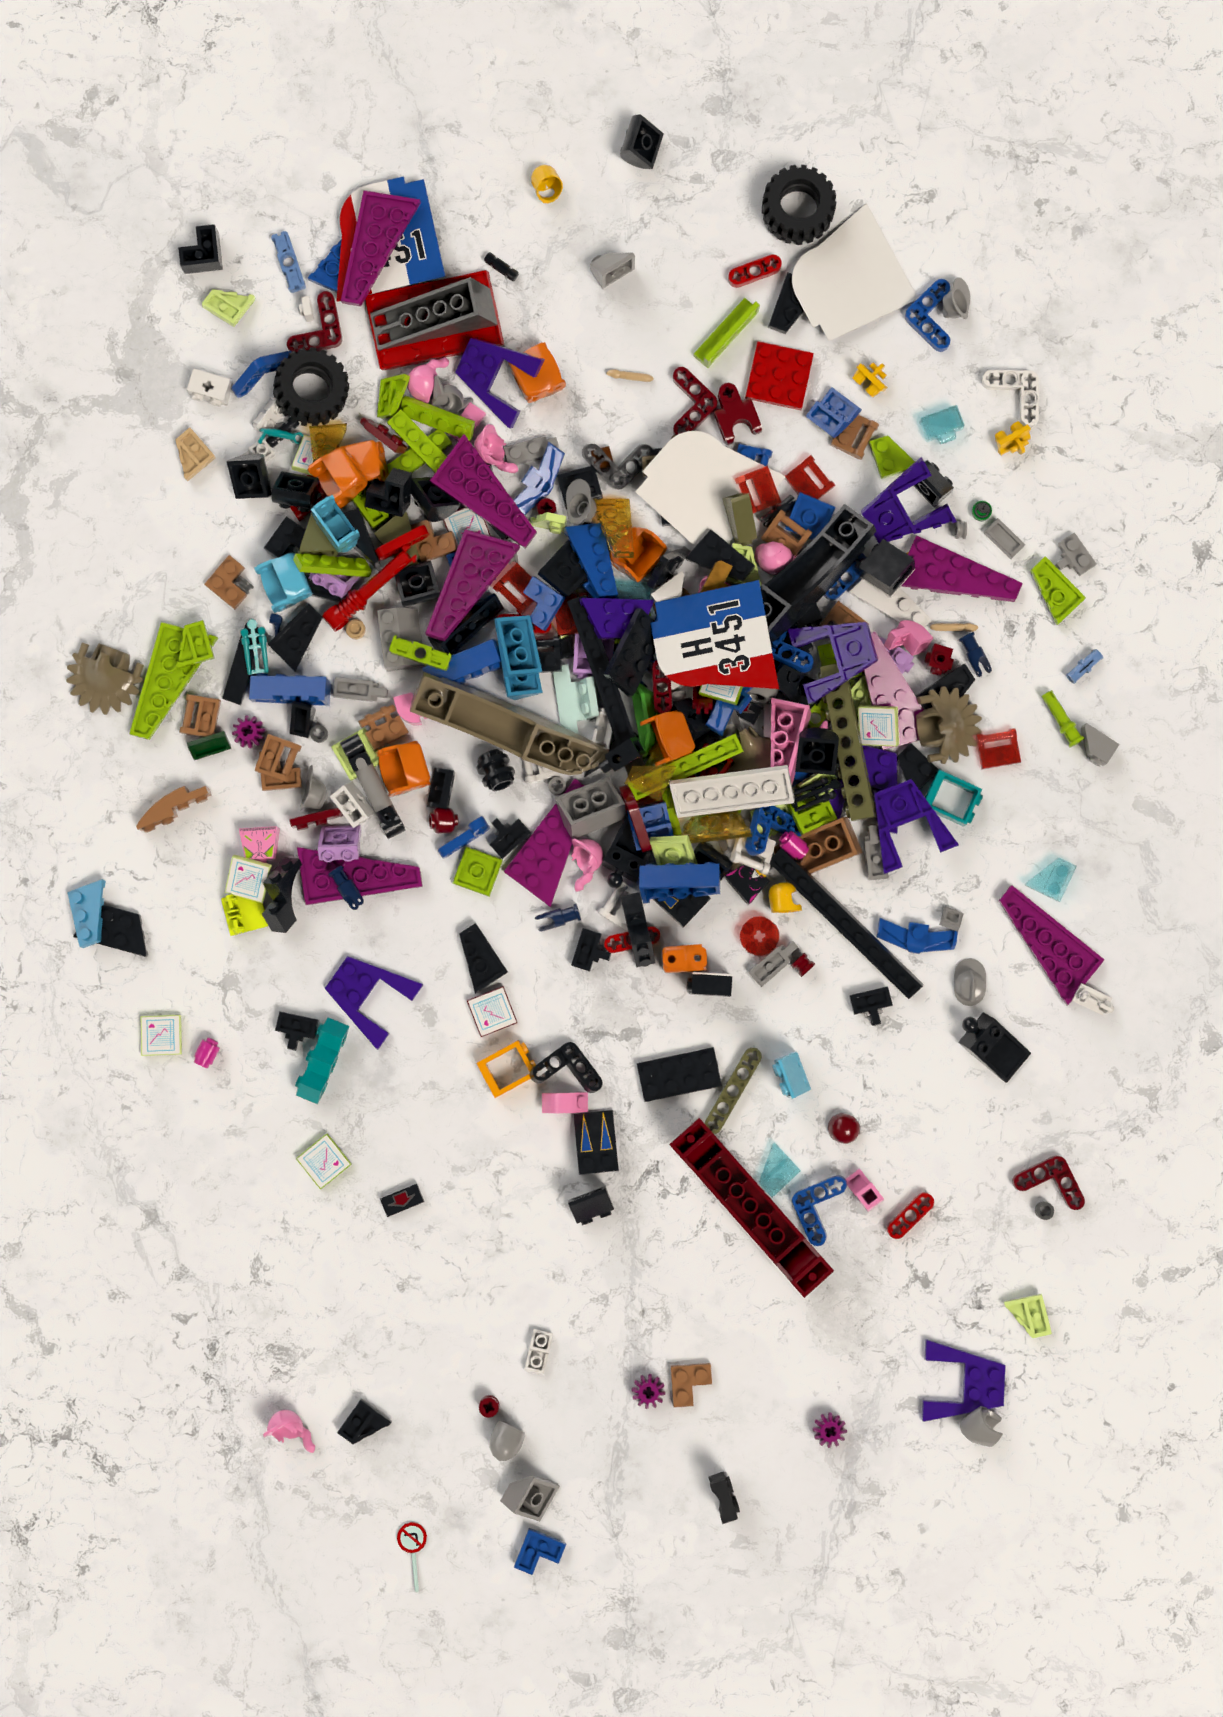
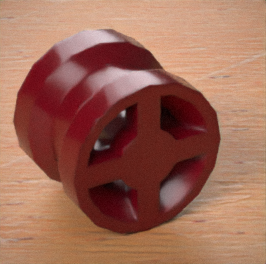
M548 498L539 501L537 505L538 515L546 512L556 514L555 502Z
M804 952L790 966L797 969L802 977L815 963L810 961L808 955Z
M493 1395L484 1396L479 1403L481 1415L487 1418L495 1416L499 1410V1400Z

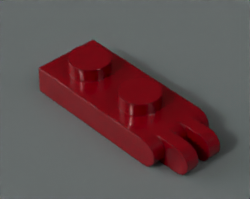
M362 418L360 420L361 425L393 452L405 453L408 447L402 443L403 439L389 433L388 427L381 423H375L369 418Z
M701 686L693 687V709H696V714H700V710H704V714H708V710H712L713 699L699 694Z
M339 808L289 820L291 827L297 828V831L308 829V825L316 823V826L328 824L327 820L342 817L343 814Z

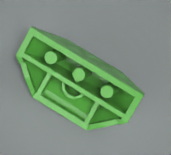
M639 684L634 696H632L639 742L646 751L642 758H646L658 741L651 723L641 726L640 722L658 714L654 711L653 692Z

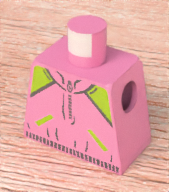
M277 826L239 828L245 858L267 863V860L276 859L280 828Z

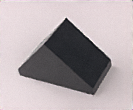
M292 702L290 734L309 738L316 712L312 705Z

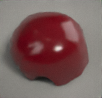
M838 1113L830 1119L828 1133L833 1140L849 1144L855 1141L860 1134V1124L854 1116Z

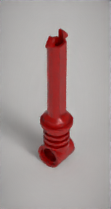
M403 546V551L358 590H349L347 596L342 599V602L340 601L324 612L322 617L334 632L342 629L357 611L364 610L367 600L411 561L413 563L416 562L417 554L411 558L406 552L411 548L410 546Z

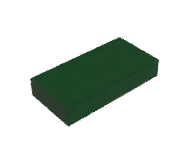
M225 731L187 742L188 749L194 760L231 749V744Z

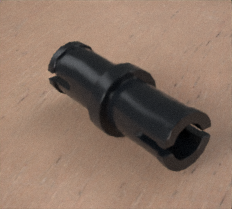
M789 495L779 504L773 505L769 512L760 517V521H766L763 525L766 528L769 527L780 510L786 513L794 507L796 500H792L795 498Z

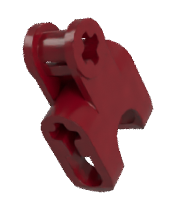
M732 383L721 385L718 392V401L721 409L714 411V416L724 443L730 445L734 442L733 427L738 423L746 424L754 435L761 433L762 425L751 398L741 400L737 387ZM726 391L728 394H731V398H728L727 395L724 396Z

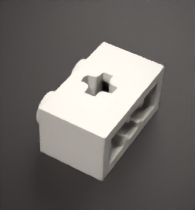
M193 368L187 392L194 400L202 401L204 399L210 401L209 403L214 406H227L232 392L231 388L234 384L229 378Z
M353 781L344 785L330 796L353 828L361 825L375 814L373 808Z

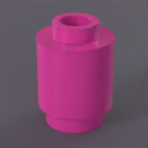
M793 831L785 832L779 839V846L798 860L802 859L809 850L807 843Z
M207 1038V1040L202 1039L194 1055L195 1059L193 1062L205 1068L212 1065L220 1049L217 1046L218 1042L211 1038Z

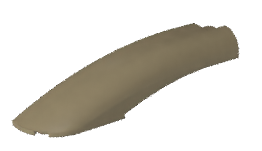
M423 672L410 706V712L470 734L504 749L525 761L561 774L578 775L592 768L594 769L605 759V754L609 752V749L525 709L444 677L439 678Z

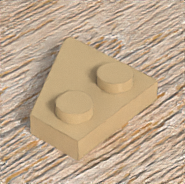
M188 428L175 439L184 471V478L187 481L216 459L215 455L191 428Z

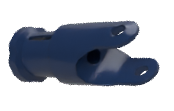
M972 632L958 640L962 642L967 652L968 661L976 676L981 677L982 671L979 667V662L987 673H991L992 668L982 647L978 645L974 637L975 633Z
M343 865L331 871L328 876L332 877L338 886L337 890L352 910H357L359 905L364 903V899L353 880L349 879L344 872Z
M577 903L569 908H559L535 916V920L542 918L553 919L551 924L540 927L539 931L564 926L567 922L573 920H581Z

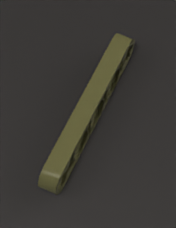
M749 1048L744 1052L707 1116L704 1124L708 1128H710L708 1122H713L716 1118L712 1116L713 1112L718 1116L724 1117L723 1121L718 1119L716 1124L719 1127L712 1130L713 1134L720 1132L759 1065L762 1054L757 1048ZM756 1051L758 1059L752 1060L750 1065L754 1067L751 1070L748 1066L743 1065L742 1062L744 1060L747 1063L750 1058L747 1054ZM740 1068L748 1070V1077L746 1079H740L737 1076ZM736 1085L739 1089L738 1094L733 1097L728 1095V1087ZM721 1102H725L729 1106L725 1114L719 1113L717 1110L718 1104Z

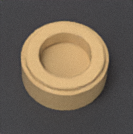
M353 619L347 623L346 633L350 638L357 640L365 635L366 627L362 621Z

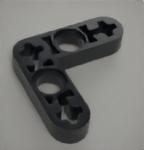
M596 444L585 445L582 449V456L611 488L619 490L623 489L642 470V457L639 460L633 457L639 458L642 455L641 449L648 450L646 452L647 456H653L651 446L641 444L618 467ZM588 449H595L593 453L596 455V457L602 456V458L596 461L595 457H588ZM603 461L609 464V469L606 472L600 470V464ZM629 461L635 464V470L631 473L626 469ZM623 473L628 476V477L623 476V477L619 480L620 483H621L620 485H619V484H615V485H614V482H615L614 477H620Z
M567 1042L535 1065L530 1071L531 1080L535 1083H542L567 1065L588 1093L597 1092L603 1085L599 1074L579 1047L573 1042ZM571 1048L573 1052L567 1055V1049ZM576 1057L579 1058V1059H577L576 1061H574V1062L572 1063V1060H573L574 1058H576ZM551 1058H556L559 1061L557 1068L551 1066ZM577 1063L584 1064V1073H581L577 1070ZM546 1067L547 1071L538 1077L536 1073ZM588 1073L591 1074L587 1078H583V1076L587 1075ZM594 1080L596 1084L591 1087L589 1084Z

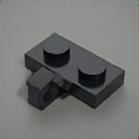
M496 818L491 824L498 830L495 833L497 838L489 845L503 859L524 841L531 832L519 818L512 825L508 822L503 825Z
M582 928L571 966L590 972L593 961L598 963L599 958L607 961L610 960L611 953L602 951L603 946L599 945L601 933Z
M888 986L849 995L853 1014L864 1013L865 1017L870 1016L872 1026L881 1024L879 1014L883 1013L882 1008L893 1006Z
M279 1011L275 1031L286 1033L285 1038L289 1039L287 1049L296 1051L298 1042H303L304 1037L315 1039L319 1020Z

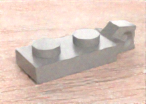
M546 436L504 447L508 463L520 465L541 459L544 456L548 442L557 448L559 447L557 438L554 437L546 440Z
M335 677L333 697L372 702L377 701V697L388 698L389 690L378 688L379 683H374L373 681Z
M877 825L867 826L868 836H864V848L868 880L889 878L888 873L884 874Z
M794 941L786 948L782 944L748 973L762 987L794 958L791 953L798 946Z

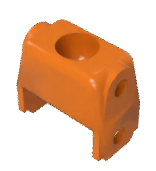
M541 342L523 352L545 359L537 377L530 376L508 362L511 372L528 403L551 396L566 387V382L561 378L558 365L545 342Z
M368 440L341 446L345 447L347 452L352 455L367 482L377 477L380 482L386 480L389 475L388 467L385 460L384 447L380 441Z
M345 447L336 448L308 466L309 473L319 478L326 495H333L340 509L350 503L367 486V479Z
M632 527L609 552L612 566L638 583L660 561V558L667 550V546L654 532L646 528Z
M677 710L665 712L640 722L641 726L651 723L664 759L656 762V766L693 753L695 743L682 712Z
M418 741L385 747L376 752V755L379 756L381 776L389 792V797L405 794L430 785V774Z
M702 944L669 946L662 949L663 971L665 973L707 971V954ZM694 956H700L701 960L695 961Z

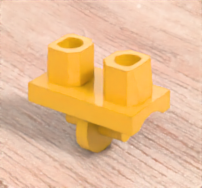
M874 362L871 363L869 367L874 371L872 373L865 365L860 363L856 367L858 370L852 379L861 385L868 378L872 383L865 391L871 397H875L881 391L884 392L888 387L877 376L879 375L882 379L887 376L882 371L885 365L882 363L877 366Z
M1017 421L1010 426L1012 433L1008 436L1002 430L996 433L995 441L998 445V453L1001 456L1009 451L1011 453L1017 451L1020 455L1025 453L1024 446L1028 445V440L1031 439L1029 433L1031 428L1029 425L1023 426Z

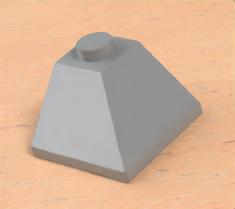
M633 252L606 253L603 256H596L591 261L592 263H590L592 274L601 288L604 289L635 269V255Z
M529 1476L510 1483L500 1502L514 1514L540 1522L560 1486L535 1476Z

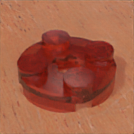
M762 916L749 919L740 931L742 947L748 953L755 956H764L771 953L779 941L777 926L771 920ZM757 931H760L761 934H765V937L762 938V942H758V939H754V935L757 934Z

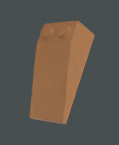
M842 817L799 836L807 843L809 850L802 859H795L812 874L863 852L849 818ZM780 844L774 847V853L781 848Z

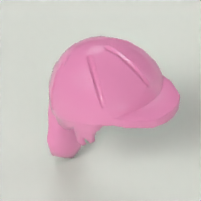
M446 357L438 360L432 359L427 365H420L411 370L407 385L409 393L415 399L429 403L434 389V377L437 375L436 368H446L449 365V360Z
M487 424L475 439L474 448L486 464L495 465V467L504 472L513 474L518 472V466L515 463L504 462L505 452L503 446L506 443L498 436L494 425Z
M763 543L755 549L756 562L763 571L772 575H777L796 558L783 543Z
M572 839L574 849L571 860L576 859L578 867L583 871V876L577 879L574 884L576 892L583 890L584 886L592 880L594 871L601 866L604 855L601 846L591 839Z
M281 1410L271 1417L268 1422L267 1431L263 1434L264 1437L272 1435L279 1442L282 1441V1443L284 1442L283 1437L289 1439L302 1437L304 1448L310 1453L315 1451V1445L311 1440V1432L303 1427L301 1418L295 1412Z

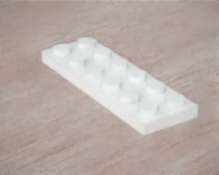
M788 765L670 780V789L677 818L791 804L795 801Z

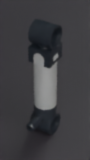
M356 734L340 742L386 837L390 839L406 831L359 735Z

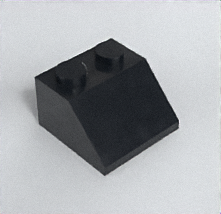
M926 460L925 464L932 476L915 484L914 487L935 508L953 491L954 487L948 477L942 476L935 463H930Z
M606 1186L568 1201L576 1223H581L582 1225L593 1222L592 1218L599 1215L600 1218L607 1217L614 1210Z

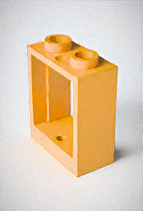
M518 1040L476 1063L494 1098L531 1079L530 1074L500 1089L487 1065L488 1062L517 1048L530 1072L536 1063L534 1060H529L527 1056L529 1050L524 1042L520 1043Z

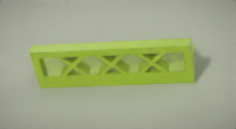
M744 298L697 349L693 356L705 367L709 368L759 313L760 304L756 301L752 304Z

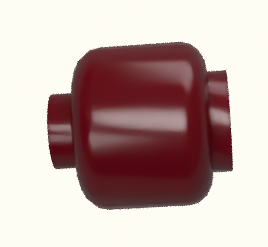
M435 808L429 814V826L435 833H452L455 826H458V814H454L451 808Z

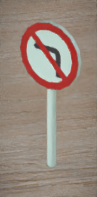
M409 1522L400 1528L397 1534V1541L402 1550L412 1553L415 1592H418L416 1552L424 1548L427 1542V1534L422 1525L417 1522Z

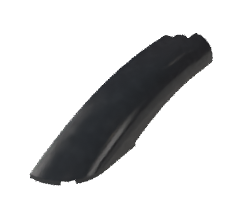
M846 504L841 507L822 531L792 562L765 585L762 584L760 586L771 644L791 628L828 592L865 550L864 545L875 534L876 528L874 524Z

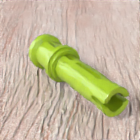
M1053 690L1042 695L1041 697L1060 726V733L1064 734L1069 742V748L1085 739L1084 736H1081L1076 729V723L1069 719Z

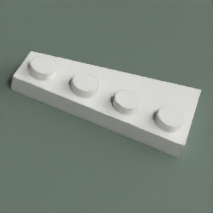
M862 579L849 591V594L863 600L864 603L869 606L871 605L882 614L896 620L897 623L909 620L925 627L932 620L901 588L890 597Z

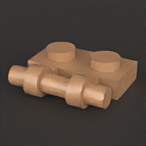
M393 704L388 707L383 706L380 708V711L373 714L369 713L358 721L361 728L369 726L370 730L365 732L364 735L373 751L408 734V730L400 716L392 719L390 714L396 711ZM384 718L386 722L376 726L375 721Z

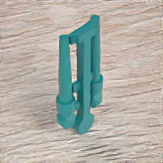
M251 618L247 621L251 634L248 635L246 628L240 631L243 637L241 641L244 647L248 675L268 673L266 630L264 627H258V633H255L257 621ZM259 636V643L261 644L256 643V637ZM249 637L252 638L253 645H249ZM257 648H261L264 668H259ZM249 649H253L256 669L251 670Z

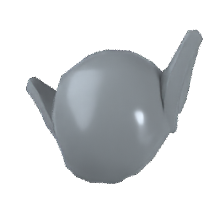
M436 375L434 377L431 405L457 414L470 402H473V398L464 400L462 392L456 386L450 384L442 385L439 376Z

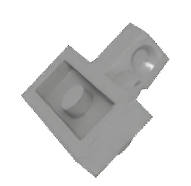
M1075 532L1057 544L1063 552L1060 555L1063 559L1055 564L1059 570L1068 566L1070 569L1074 568L1077 574L1081 576L1097 564Z

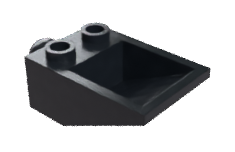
M628 814L601 864L615 872L611 873L607 878V883L612 888H618L622 885V876L636 883L639 878L640 866L646 865L653 852L652 849L646 852H642V850L636 851ZM613 854H615L616 856H619L620 858H619V859H614V858H613ZM633 863L637 868H631L630 864Z
M984 1012L977 1020L973 1017H967L963 1020L962 1027L966 1033L958 1043L1007 1083L1031 1052L995 1018Z

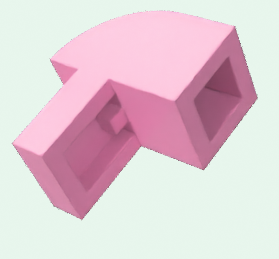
M903 620L900 621L897 629L889 632L884 646L891 650L903 645L914 656L927 651L933 637L922 625L914 621Z
M412 692L393 697L397 712L406 723L422 725L420 717L423 716L410 712L414 696Z
M588 1092L542 1093V1113L588 1112Z
M860 1168L846 1178L847 1186L867 1212L884 1200Z

